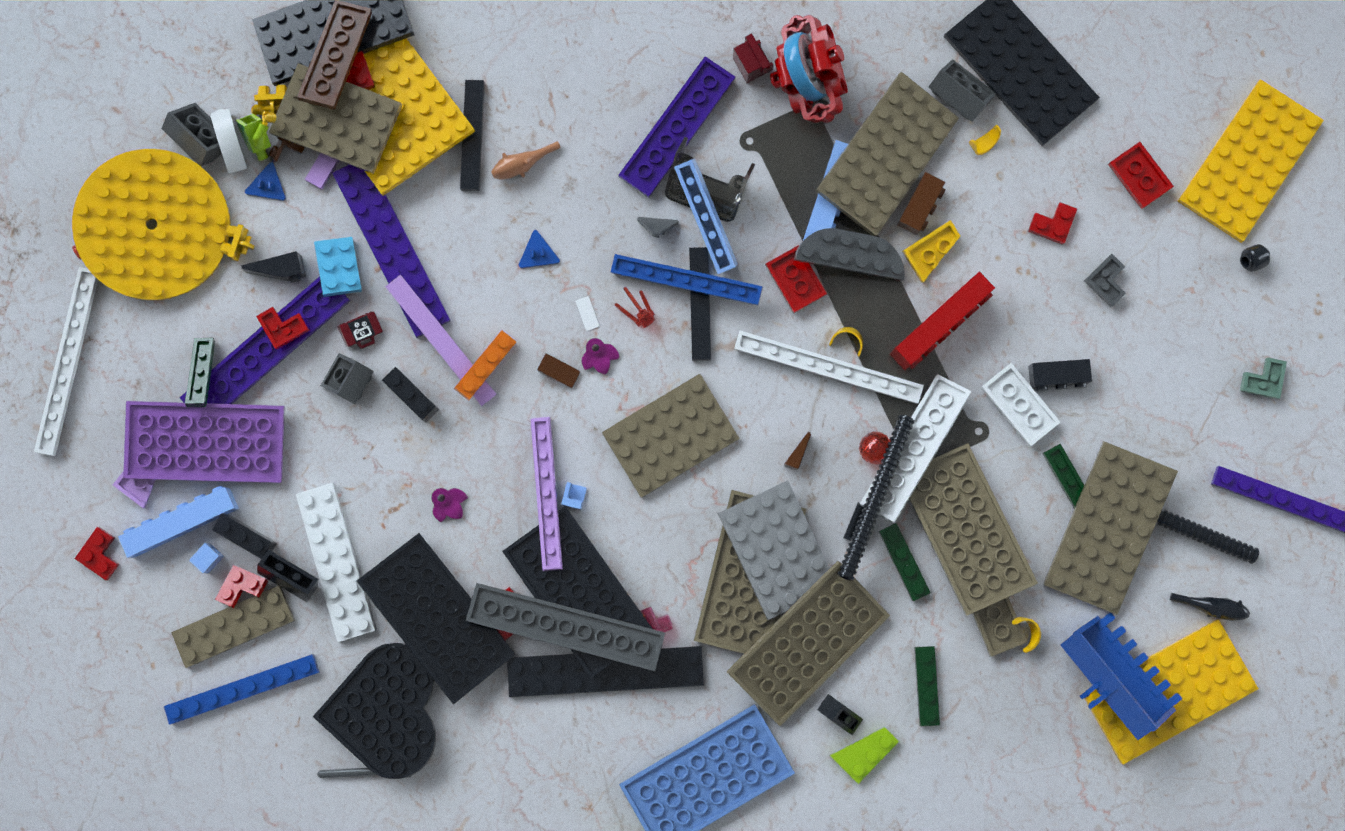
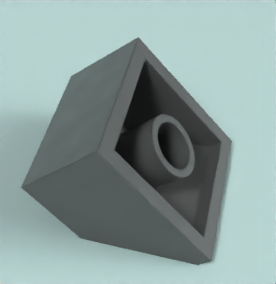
M339 353L320 386L356 404L361 398L364 388L370 382L374 371Z

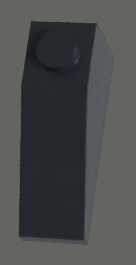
M297 251L241 265L242 269L247 273L290 281L292 283L301 281V278L306 277L302 257Z

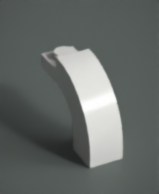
M220 109L211 113L212 123L228 173L247 169L230 109Z

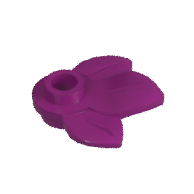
M592 338L586 343V352L583 354L581 362L585 370L594 367L599 373L607 374L610 368V360L619 359V353L613 345L604 344L602 340ZM594 344L599 346L597 351L592 350Z
M438 488L434 490L431 495V500L434 504L432 511L434 517L439 522L444 521L446 516L453 519H461L463 517V510L460 503L468 498L466 493L457 488L450 490ZM440 494L445 496L443 501L438 500Z

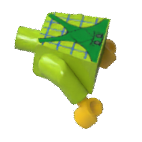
M255 104L251 108L252 114L235 121L248 150L256 153L258 160L261 161L269 157L266 149L270 148L271 144L266 133L269 128L267 125L268 122L275 123L276 114L271 111L264 112L263 105Z

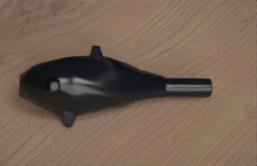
M1175 593L1170 595L1171 601L1195 607L1207 614V617L1213 616L1219 619L1235 621L1244 620L1250 615L1249 610L1242 604L1241 600L1236 602L1228 598L1188 597Z

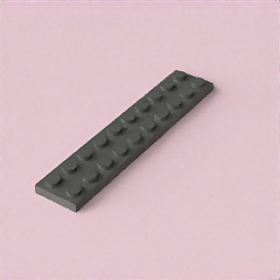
M476 583L466 618L468 622L655 672L666 634L658 630Z

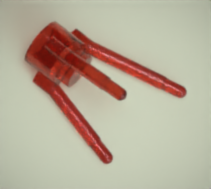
M624 287L623 289L639 311L636 315L638 319L618 303H615V306L633 320L638 327H648L656 319L643 291L640 290L639 293L646 309H642L627 287Z

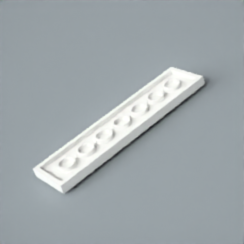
M938 374L936 375L911 417L915 423L912 424L913 428L909 430L911 432L910 435H907L908 440L905 441L906 446H903L904 451L901 452L902 456L899 457L900 462L897 463L896 472L892 474L894 476L893 479H890L891 484L888 485L889 490H886L887 495L884 496L885 500L882 501L881 511L877 513L879 516L895 524L971 395L970 390ZM870 487L866 492L865 496L863 497L862 501L860 502V505L862 507H864L863 505L867 503L866 498H869L868 493L871 492Z
M330 483L296 494L337 642L376 631L367 596L356 582L361 575L335 484Z

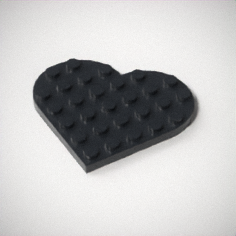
M384 644L370 651L314 714L313 718L376 775L388 779L406 778L423 769L429 762L435 749V726L430 715L424 709L432 695L434 680L406 644Z

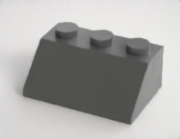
M953 59L939 71L929 85L934 95L944 99L948 106L955 108L965 119L972 122L996 95L992 89Z
M196 103L167 113L161 129L198 165L203 166L213 162L222 154L211 117Z

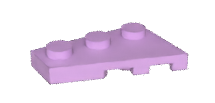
M122 472L113 483V486L139 506L145 508L156 479L123 478Z

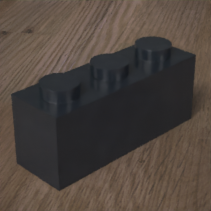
M1090 359L1032 363L1028 366L1030 386L1036 388L1037 391H1046L1048 387L1062 390L1067 389V386L1074 385L1075 388L1087 387L1086 384L1092 382Z
M394 367L382 379L425 423L439 410L397 367Z
M222 513L212 529L260 559L263 558L268 549L273 551L277 545V542L229 514Z
M269 549L257 564L258 574L305 602H308L318 588V578Z

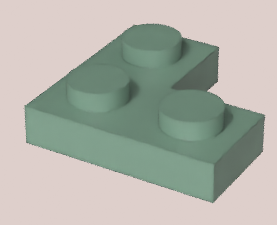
M1269 357L1265 358L1262 375L1249 372L1243 373L1240 391L1277 400L1280 399L1287 361Z

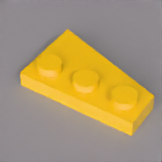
M951 220L902 251L921 283H924L928 275L960 238V234Z

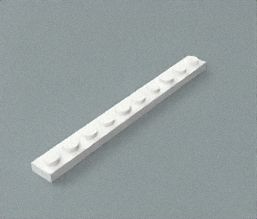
M79 267L34 449V452L56 456L98 279L87 268Z
M739 331L734 350L914 404L919 403L924 386L743 331Z

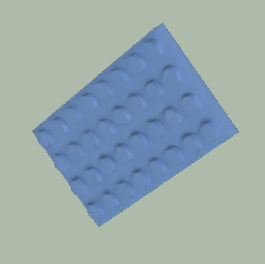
M753 704L619 785L645 831H699L792 776L795 772L758 708Z

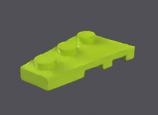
M883 727L863 737V739L830 754V756L859 784L899 741Z

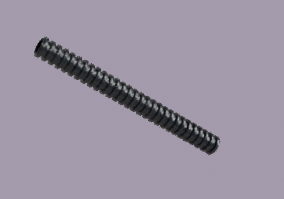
M898 415L897 426H894L895 431L891 433L892 437L889 438L888 448L885 449L886 453L883 454L884 459H881L882 464L879 465L880 470L876 472L878 475L874 477L873 487H870L871 492L868 493L869 498H866L867 503L863 505L865 508L862 509V515L859 516L860 520L857 521L858 526H855L854 537L850 539L852 542L848 544L847 554H844L845 560H842L843 565L839 567L841 570L837 572L838 576L843 579L853 581V575L857 573L855 570L859 568L858 563H861L862 552H865L864 547L868 545L867 541L870 539L868 536L872 534L871 529H874L873 524H876L875 518H878L877 513L881 511L880 507L883 506L882 501L885 500L884 496L887 495L886 490H889L890 479L894 477L892 474L896 472L895 468L898 467L897 463L900 462L899 457L902 456L901 452L904 451L903 446H906L907 435H910L911 432L909 430L913 428L912 424L915 423L913 418L907 415Z
M1166 509L1161 511L1156 522L1159 526L1163 525L1164 528L1169 527L1171 531L1175 530V533L1180 532L1181 535H1186L1187 538L1197 539L1199 543L1209 544V547L1214 546L1216 550L1226 551V554H1231L1233 557L1237 556L1238 559L1243 558V561H1248L1250 564L1255 563L1258 559L1259 548H1253L1252 545L1248 546L1247 543L1242 544V541H1236L1235 538L1231 539L1230 536L1225 537V534H1219L1218 531L1213 532L1211 528L1202 527L1201 524H1196L1194 521L1191 522L1190 519L1185 520L1184 517H1179L1178 514L1174 515L1173 512L1168 513Z

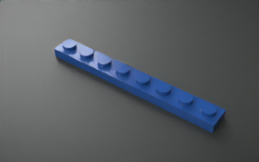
M617 254L614 255L611 268L612 274L759 306L763 286Z
M311 654L163 707L168 723L171 725L320 672L315 656Z

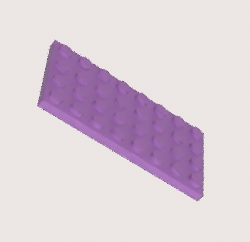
M126 401L123 478L282 483L285 406L207 403L206 407H186L185 403Z

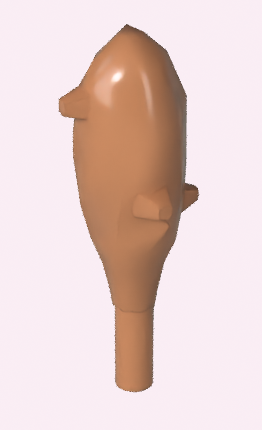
M556 141L534 151L512 155L502 153V159L498 161L491 171L492 176L495 179L503 180L520 174L523 178L525 177V172H528L544 155L561 148L560 144Z

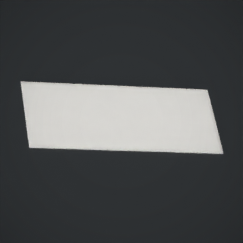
M589 296L576 300L575 302L586 331L600 327Z

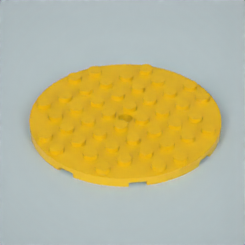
M139 149L122 153L107 160L84 182L73 208V238L76 249L85 266L100 282L110 289L135 299L165 300L196 289L218 268L224 256V253L220 252L223 242L229 244L230 237L226 236L228 225L231 226L230 213L218 184L196 162L167 150ZM154 219L157 221V227L150 230L146 224L149 220Z

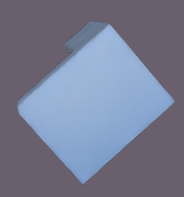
M567 482L561 505L581 510L587 490L586 487Z
M204 543L190 558V562L202 573L208 574L223 559L224 555L212 544Z

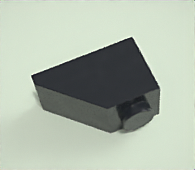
M829 694L817 709L851 735L854 734L863 721L861 717Z

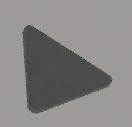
M637 218V221L656 238H659L661 234L664 235L667 230L679 224L678 220Z

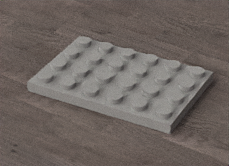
M788 480L717 513L767 620L788 611L830 569Z

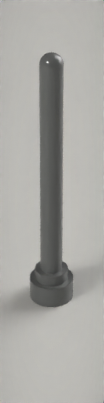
M368 768L319 770L317 773L319 778L376 775Z

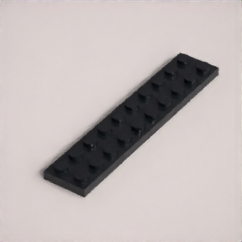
M702 646L662 648L656 672L615 661L592 679L574 654L512 657L507 661L509 697L704 686Z

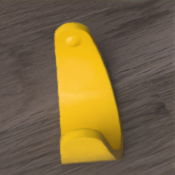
M995 125L982 137L975 141L973 139L969 141V145L975 154H985L996 145L1001 136L1000 127Z
M843 327L837 330L829 346L832 345L833 339L838 334L843 332L852 333L860 342V350L858 351V357H860L863 348V338L860 332L852 327Z
M1017 617L1012 621L1013 625L1026 621L1031 630L1029 644L1023 649V652L1027 653L1039 644L1041 638L1040 627L1032 619Z

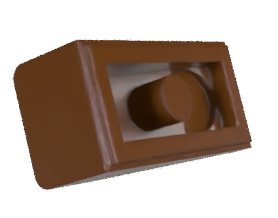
M545 353L537 369L538 372L570 388H573L581 372Z
M807 432L784 463V466L794 470L799 469L811 432Z

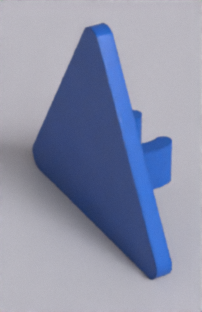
M270 162L245 190L247 195L282 201L286 199L273 162Z
M534 230L519 262V267L527 268L558 264L560 259L540 233Z

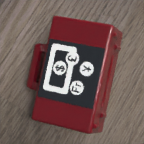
M374 311L365 313V315L337 326L345 346L350 347L357 344L359 349L375 344L374 336L383 332ZM368 338L371 339L370 342L365 343L363 345H361L360 343L361 341H364Z

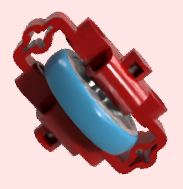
M794 15L789 23L781 29L783 43L777 46L778 58L774 61L777 71L770 74V80L774 88H781L782 91L788 94L794 113L802 112L803 118L812 123H830L835 115L843 110L841 95L848 92L841 62L845 59L842 48L836 45L833 31L828 24L822 26L821 21L812 15L804 17ZM826 95L829 97L830 104L818 103L813 107V101H819Z

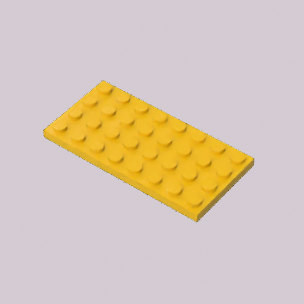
M1260 79L1178 199V202L1242 243L1324 120Z
M1216 619L1149 656L1145 662L1139 665L1144 672H1147L1153 666L1159 669V673L1151 678L1156 686L1165 679L1169 681L1171 686L1162 692L1167 699L1176 693L1182 697V700L1173 706L1176 711L1158 729L1137 740L1105 700L1093 707L1091 712L1118 760L1124 765L1259 688L1219 619ZM1095 689L1085 698L1087 705L1101 695Z

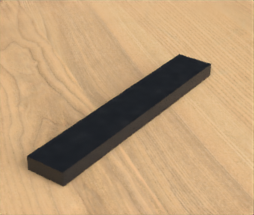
M465 80L464 116L475 132L462 140L461 191H480L484 80Z
M707 247L689 248L690 270L709 274ZM690 291L692 361L711 360L709 295Z

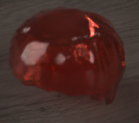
M873 431L863 436L858 448L863 460L876 465L882 464L881 459H884L883 454L886 453L885 449L888 448L887 444L890 442L888 436L878 431Z

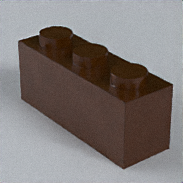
M925 172L897 226L915 235H918L920 231L924 232L929 223L926 221L928 215L932 216L937 208V205L934 204L937 198L941 199L946 190L943 188L945 181Z

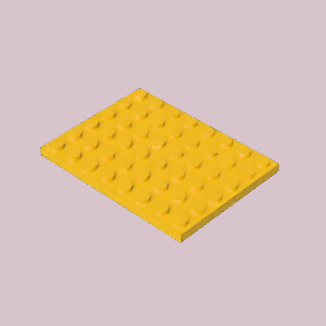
M407 38L364 54L375 84V88L369 91L403 104L374 174L365 171L382 196L475 132L472 125Z

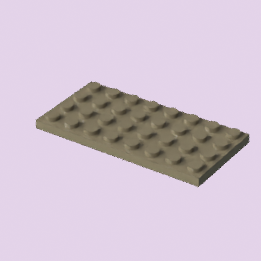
M901 71L815 191L869 234L877 236L959 117Z
M1103 441L1043 585L1118 615L1178 471Z
M967 443L932 459L909 500L965 615L973 614L1037 585L1038 582L969 444Z
M731 490L727 509L754 495ZM801 507V509H802V511H803V513H804V515H805V513H806V508H802V507ZM722 525L694 641L744 654L780 619V615L767 620Z
M839 561L726 671L779 726L890 617L887 611L855 577L853 581H849L838 576L837 572L841 570L839 567L843 565Z

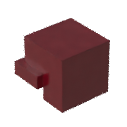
M752 33L745 36L744 43L733 48V60L746 83L773 70L774 64L768 61L761 48L760 40L756 41Z

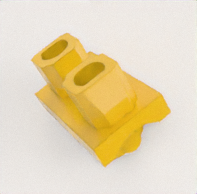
M277 85L276 94H270L269 86H259L258 95H254V101H257L258 105H263L264 111H271L277 114L288 87L286 85Z
M240 224L237 226L228 225L226 236L233 238L232 244L223 242L220 252L234 261H239L240 254L246 255L248 249L254 250L255 246L250 244L252 237L247 236L248 229Z

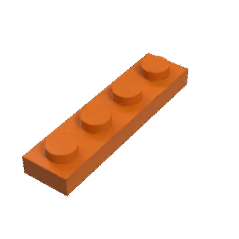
M501 330L455 386L454 390L469 401L516 344V341Z

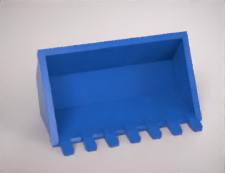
M1112 613L1107 614L1102 619L1096 616L1073 632V635L1060 644V646L1093 685L1082 693L1080 698H1087L1095 689L1101 695L1089 703V709L1091 710L1101 701L1105 700L1135 738L1139 740L1151 731L1153 732L1158 729L1176 711L1173 706L1181 701L1182 697L1178 693L1169 699L1163 695L1162 692L1170 687L1171 684L1165 679L1156 686L1151 678L1159 673V669L1153 666L1147 672H1144L1139 666L1148 659V656L1142 653L1134 659L1130 655L1129 651L1136 647L1137 643L1134 639H1131L1124 646L1120 643L1118 638L1126 630L1123 626H1120L1111 632L1106 626L1115 619Z

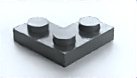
M1111 254L1084 282L1110 307H1113L1126 294L1113 281L1125 266Z

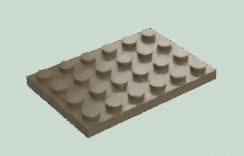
M297 64L277 111L276 121L272 123L269 133L374 174L403 104L348 82L344 85L335 110L299 101L297 96L309 67Z
M701 374L696 375L602 432L641 498L740 439Z

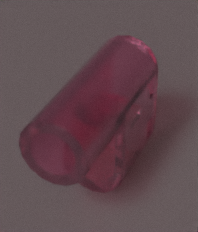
M651 606L641 610V613L654 630L666 632L673 629L671 626L673 624L668 614L656 619Z

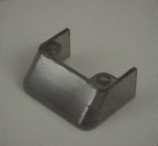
M684 137L673 160L665 188V195L669 200L691 208L674 168L679 164L694 159L684 153L688 140L687 137ZM754 163L751 164L745 177L734 175L730 179L729 184L702 174L720 220L730 222L736 217L755 167Z

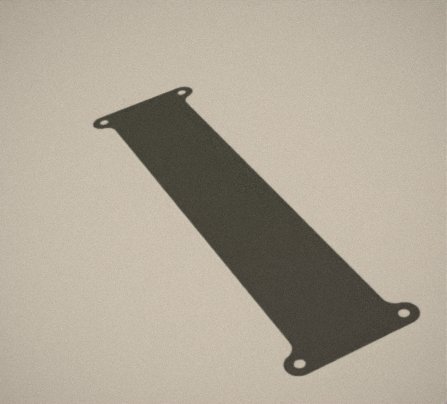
M821 99L819 101H813V107L818 103H822L825 105L829 104V102L824 99ZM792 110L744 132L740 136L739 142L743 149L756 151L761 155L803 241L818 196L815 190L824 178L834 143L825 127V123H812L803 118L802 112L796 114ZM748 137L753 139L752 144L746 143ZM840 212L839 217L835 216L834 218L835 229L871 235L843 212ZM814 264L843 326L858 330L863 338V348L859 359L864 368L924 385L919 403L937 374L949 380L935 350L926 357L922 355L923 360L912 370L910 367L904 370L890 355L897 345L922 324L901 281ZM847 332L858 355L860 342L854 334ZM876 392L893 430L894 426H897L898 415L912 417L919 403L914 404ZM962 409L934 458L967 443L971 447L984 441L989 435L987 424L982 421L969 419L964 409ZM976 428L982 429L981 435L975 433Z

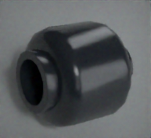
M1261 244L1244 249L1240 257L1242 267L1251 272L1265 268L1270 262V252Z

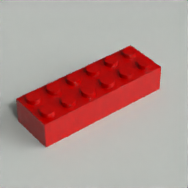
M979 271L897 345L890 353L891 357L904 370L909 367L912 370L923 360L922 355L926 357L937 347L936 342L941 344L951 334L950 329L954 332L966 321L963 317L968 319L979 309L978 304L982 306L993 296L991 292L995 287Z

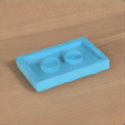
M346 237L314 241L323 297L362 292L353 238Z

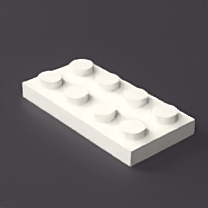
M1012 363L980 387L1029 447L1061 423Z

